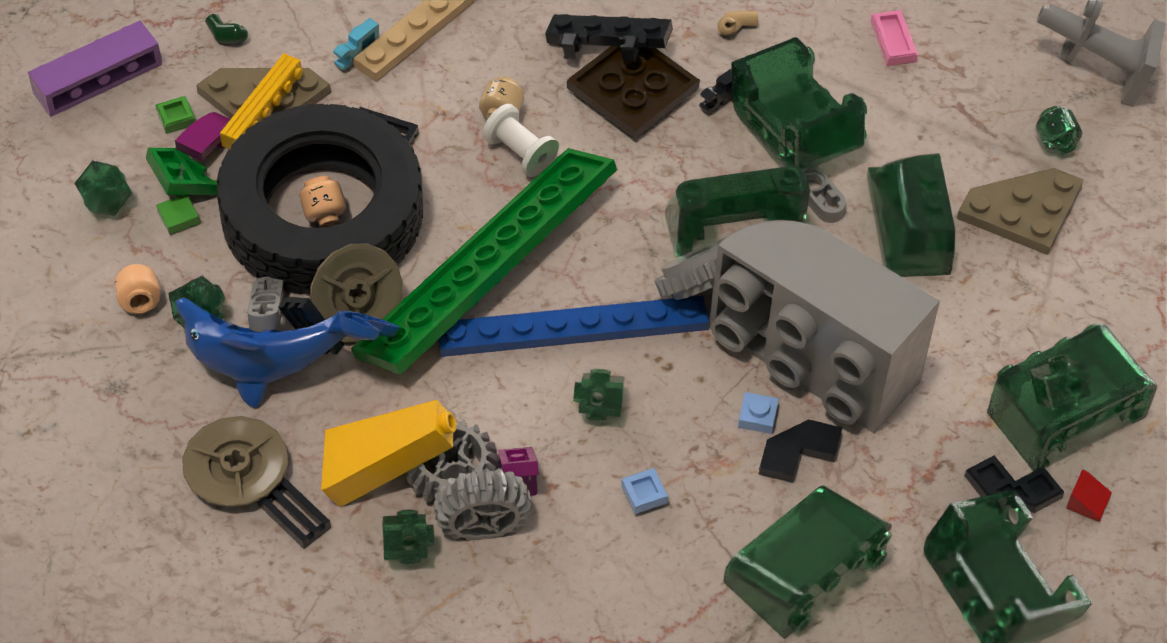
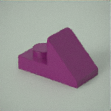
M523 447L497 450L499 468L502 469L503 473L510 471L514 472L515 476L522 477L523 482L527 484L530 496L536 495L538 492L536 475H539L538 460L533 448Z

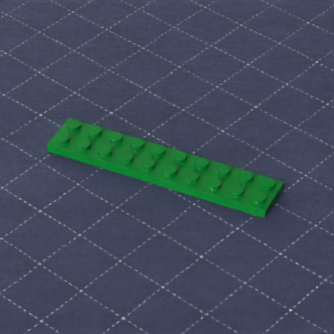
M567 148L382 319L400 327L396 335L393 337L377 336L374 341L359 340L351 347L355 358L401 375L427 349L432 347L449 328L453 327L468 310L475 306L495 285L499 284L503 277L516 265L520 264L537 245L541 244L556 227L562 224L573 211L582 205L591 194L606 183L607 179L618 170L614 159Z

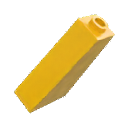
M433 400L326 429L321 490L339 507L344 506L453 447V432L456 431L454 415L438 400Z

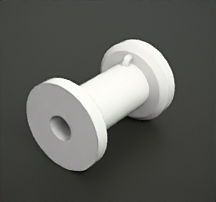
M505 104L496 109L490 115L483 128L482 136L489 144L503 142L523 158L522 170L530 177L538 176L557 156L559 150L558 141L552 136L538 138L519 123V110L512 104Z

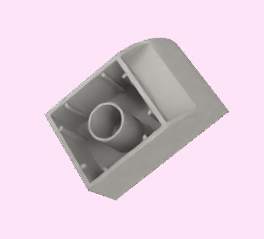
M767 221L742 228L725 238L718 245L709 327H711L717 341L725 348L734 352H740L745 349L765 362L769 373L782 385L789 388H795L800 385L822 399L823 406L827 412L837 421L848 425L857 422L875 434L921 381L940 301L825 229L796 221Z

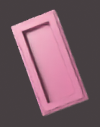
M902 11L872 14L870 22L886 65L893 66L917 62L918 54Z

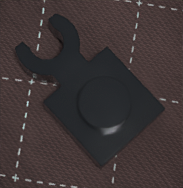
M738 63L716 79V85L707 87L700 93V96L705 100L699 104V107L707 113H711L719 104L724 106L731 100L740 98L747 88L748 69Z

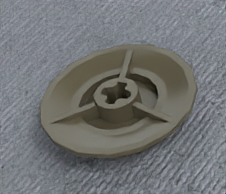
M368 243L349 244L332 252L318 267L311 283L310 300L325 320L334 316L339 311H353L383 319L402 301L403 281L397 263L385 250ZM356 287H357V288H358L357 294L354 293V294H351V296H350V295H349L350 289L354 290V289H356ZM346 336L341 341L358 342L359 340Z
M245 416L221 418L203 426L189 440L182 456L183 476L192 492L208 503L225 507L250 505L268 496L282 482L288 466L287 447L277 430L262 420ZM235 462H241L238 463L237 468H231Z

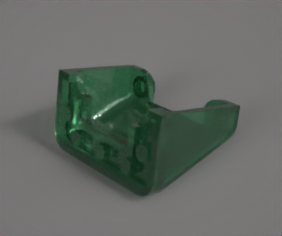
M779 167L682 182L668 200L665 208V220L675 257L692 252V244L696 239L697 241L704 240L705 231L703 226L764 218L765 222L786 220L805 223L810 187L804 172L795 167Z

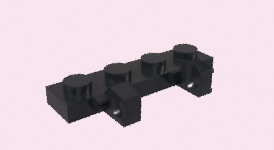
M554 14L545 32L547 43L561 44L564 51V59H576L575 53L580 51L582 45L620 46L623 62H636L641 47L665 49L673 31L671 19Z

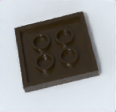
M610 46L567 79V89L634 139L699 89L700 79L657 48L641 47L636 62H623L620 46Z

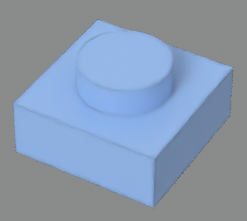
M745 392L738 428L772 434L779 398Z
M655 468L622 478L621 487L634 514L667 504L668 495Z

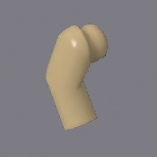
M728 11L718 22V32L728 37L734 35L742 26H757L758 12Z

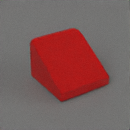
M1082 469L1066 508L1100 522L1112 492L1089 472Z

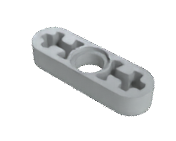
M796 147L785 149L781 153L779 161V171L819 219L827 223L840 221L844 216L846 199L804 150ZM813 180L818 182L821 187L818 189H808L804 186V183Z
M268 276L253 282L247 310L249 328L252 331L275 330L280 326L282 312L278 306L285 298L283 280Z

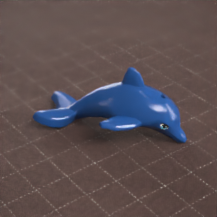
M186 298L178 299L175 304L179 314L185 321L186 345L193 355L212 370L234 379L241 398L252 408L258 407L261 403L268 383L303 370L344 337L348 336L357 340L374 341L377 336L393 337L400 329L399 326L370 315L353 311H339L334 316L310 327L297 330H265L263 332H256L220 319Z

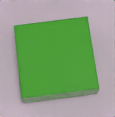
M186 96L155 104L156 112L166 134L188 128L196 121Z
M181 195L156 204L157 212L169 235L200 224L199 216L188 195Z

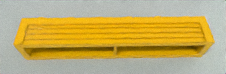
M283 53L220 132L222 146L231 149V145L241 134H244L248 128L258 121H262L265 117L270 116L274 108L280 105L282 98L291 91L292 85L303 74L300 59Z

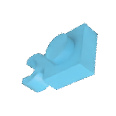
M369 18L360 26L353 28L348 35V42L338 45L333 50V54L339 57L334 61V64L342 70L348 69L353 63V58L380 37L379 24Z

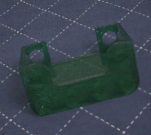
M822 485L740 550L726 566L723 582L782 638L786 639L794 631L800 633L808 626L812 620L810 613L816 598L823 592L828 594L833 591L845 573L849 570L855 572L860 567L864 570L869 567L875 569L885 560L888 554L886 552L887 544L892 537L890 533L892 524Z
M1015 490L950 503L927 535L923 551L926 559L981 643H1026L1079 619L1092 605V602L1073 574L1068 575L1053 593L1018 541L1019 536L1034 517ZM1010 506H1013L1018 513L1017 524L1010 520ZM1068 590L1074 594L1076 601L1067 603L1066 594Z

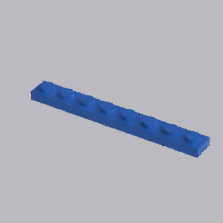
M702 295L679 300L672 298L460 319L438 341L440 356L446 357L708 330L709 321Z

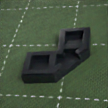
M808 419L767 439L758 474L793 482L800 454L834 462L842 427Z
M995 455L966 469L964 475L984 502L1030 513L1040 511L1062 499L1064 495L1063 489L1044 466L1015 481Z

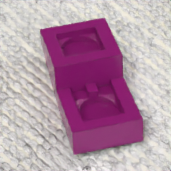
M216 112L206 114L179 135L175 140L176 149L203 162L216 146L224 148L221 143L220 132L231 119Z

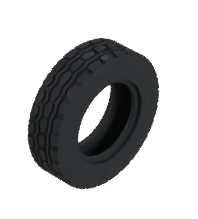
M323 103L307 104V106L300 105L285 109V111L276 112L265 117L264 120L258 121L248 128L244 134H241L231 145V149L227 151L221 162L222 166L219 168L216 188L221 225L227 245L234 257L241 265H244L247 271L257 278L270 276L274 279L283 280L284 290L310 294L311 283L318 267L332 252L349 244L368 243L385 250L398 265L405 258V254L410 252L416 242V237L419 236L423 218L421 168L417 155L414 154V149L408 140L403 138V134L393 125H389L387 121L368 113V111L347 107L346 105H328ZM314 169H336L348 172L364 181L374 193L370 203L357 216L342 224L324 228H309L292 224L279 217L268 205L272 194L283 182L299 173Z

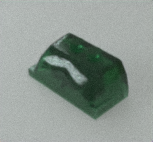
M940 153L902 158L888 162L882 167H868L867 180L883 266L901 277L951 275L955 251V224Z

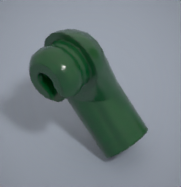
M211 14L205 20L214 38L221 44L243 43L248 38V31L244 26L236 23H223L218 14Z

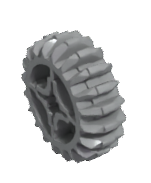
M463 419L459 425H456V431L453 432V447L428 460V462L432 463V468L436 469V472L431 474L425 468L424 462L406 472L407 482L409 485H413V491L416 496L423 494V499L428 504L435 499V494L439 492V486L447 484V479L458 478L459 473L468 474L472 473L473 469L475 471H483L485 468H488L489 471L497 470L499 467V456L495 442H490L488 432L480 433V428L477 424L467 428V423ZM470 453L478 459V467L473 465L472 460L468 458Z
M485 468L483 471H475L473 469L472 473H459L458 478L447 479V484L439 486V492L435 494L434 501L435 519L438 522V527L442 528L443 533L451 534L453 539L463 537L467 542L470 539L482 540L493 539V537L497 536L504 537L505 533L516 532L518 526L526 524V519L530 517V492L527 490V484L523 482L522 477L515 476L514 472L503 473L500 468L495 471H489L488 468Z

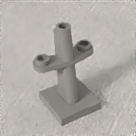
M1103 0L1087 1L1083 16L1086 19L1053 4H1050L1049 7L1043 5L1039 12L1037 23L1066 37L1061 49V55L1065 56V60L1072 63L1080 49L1084 47L1126 70L1127 76L1121 103L1133 107L1157 69L1166 23L1154 19L1143 38L1132 40L1095 24L1101 12Z

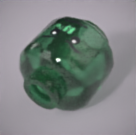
M1052 106L1044 110L1039 115L1035 127L1046 151L1062 155L1075 150L1083 134L1072 110L1062 108L1061 106Z

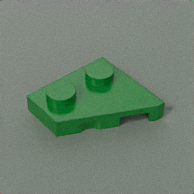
M148 147L145 159L167 195H217V180H212L206 176L208 168L192 160L188 154L176 148Z

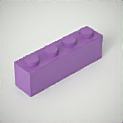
M140 20L29 71L28 75L33 94L51 117L162 65L158 42Z

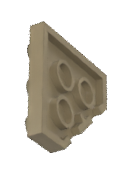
M219 68L196 85L197 93L231 119L271 68ZM302 68L303 74L301 78L296 80L292 85L291 91L285 94L280 105L274 108L271 115L276 112L285 111L288 108L318 103L331 93L330 84L310 68Z
M1051 168L970 188L958 211L957 219L1048 255L1082 187L1084 179L1056 168Z

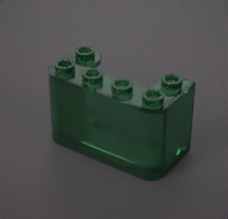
M797 37L731 62L732 101L737 116L775 157L795 175L862 148L867 138L865 129L867 106L863 98L854 93H848L843 96L842 104L840 105L831 96L830 92L813 78L814 52Z
M1092 324L1085 328L1082 333L1072 338L1065 337L1059 340L1052 348L1043 352L1036 351L1025 361L1002 368L996 376L997 380L991 394L987 414L1032 471H1035L1042 466L1045 468L1049 467L1050 462L1047 457L1051 452L1057 449L1060 453L1065 451L1071 439L1117 416L1122 422L1128 419L1132 424L1146 418L1158 385L1106 324Z

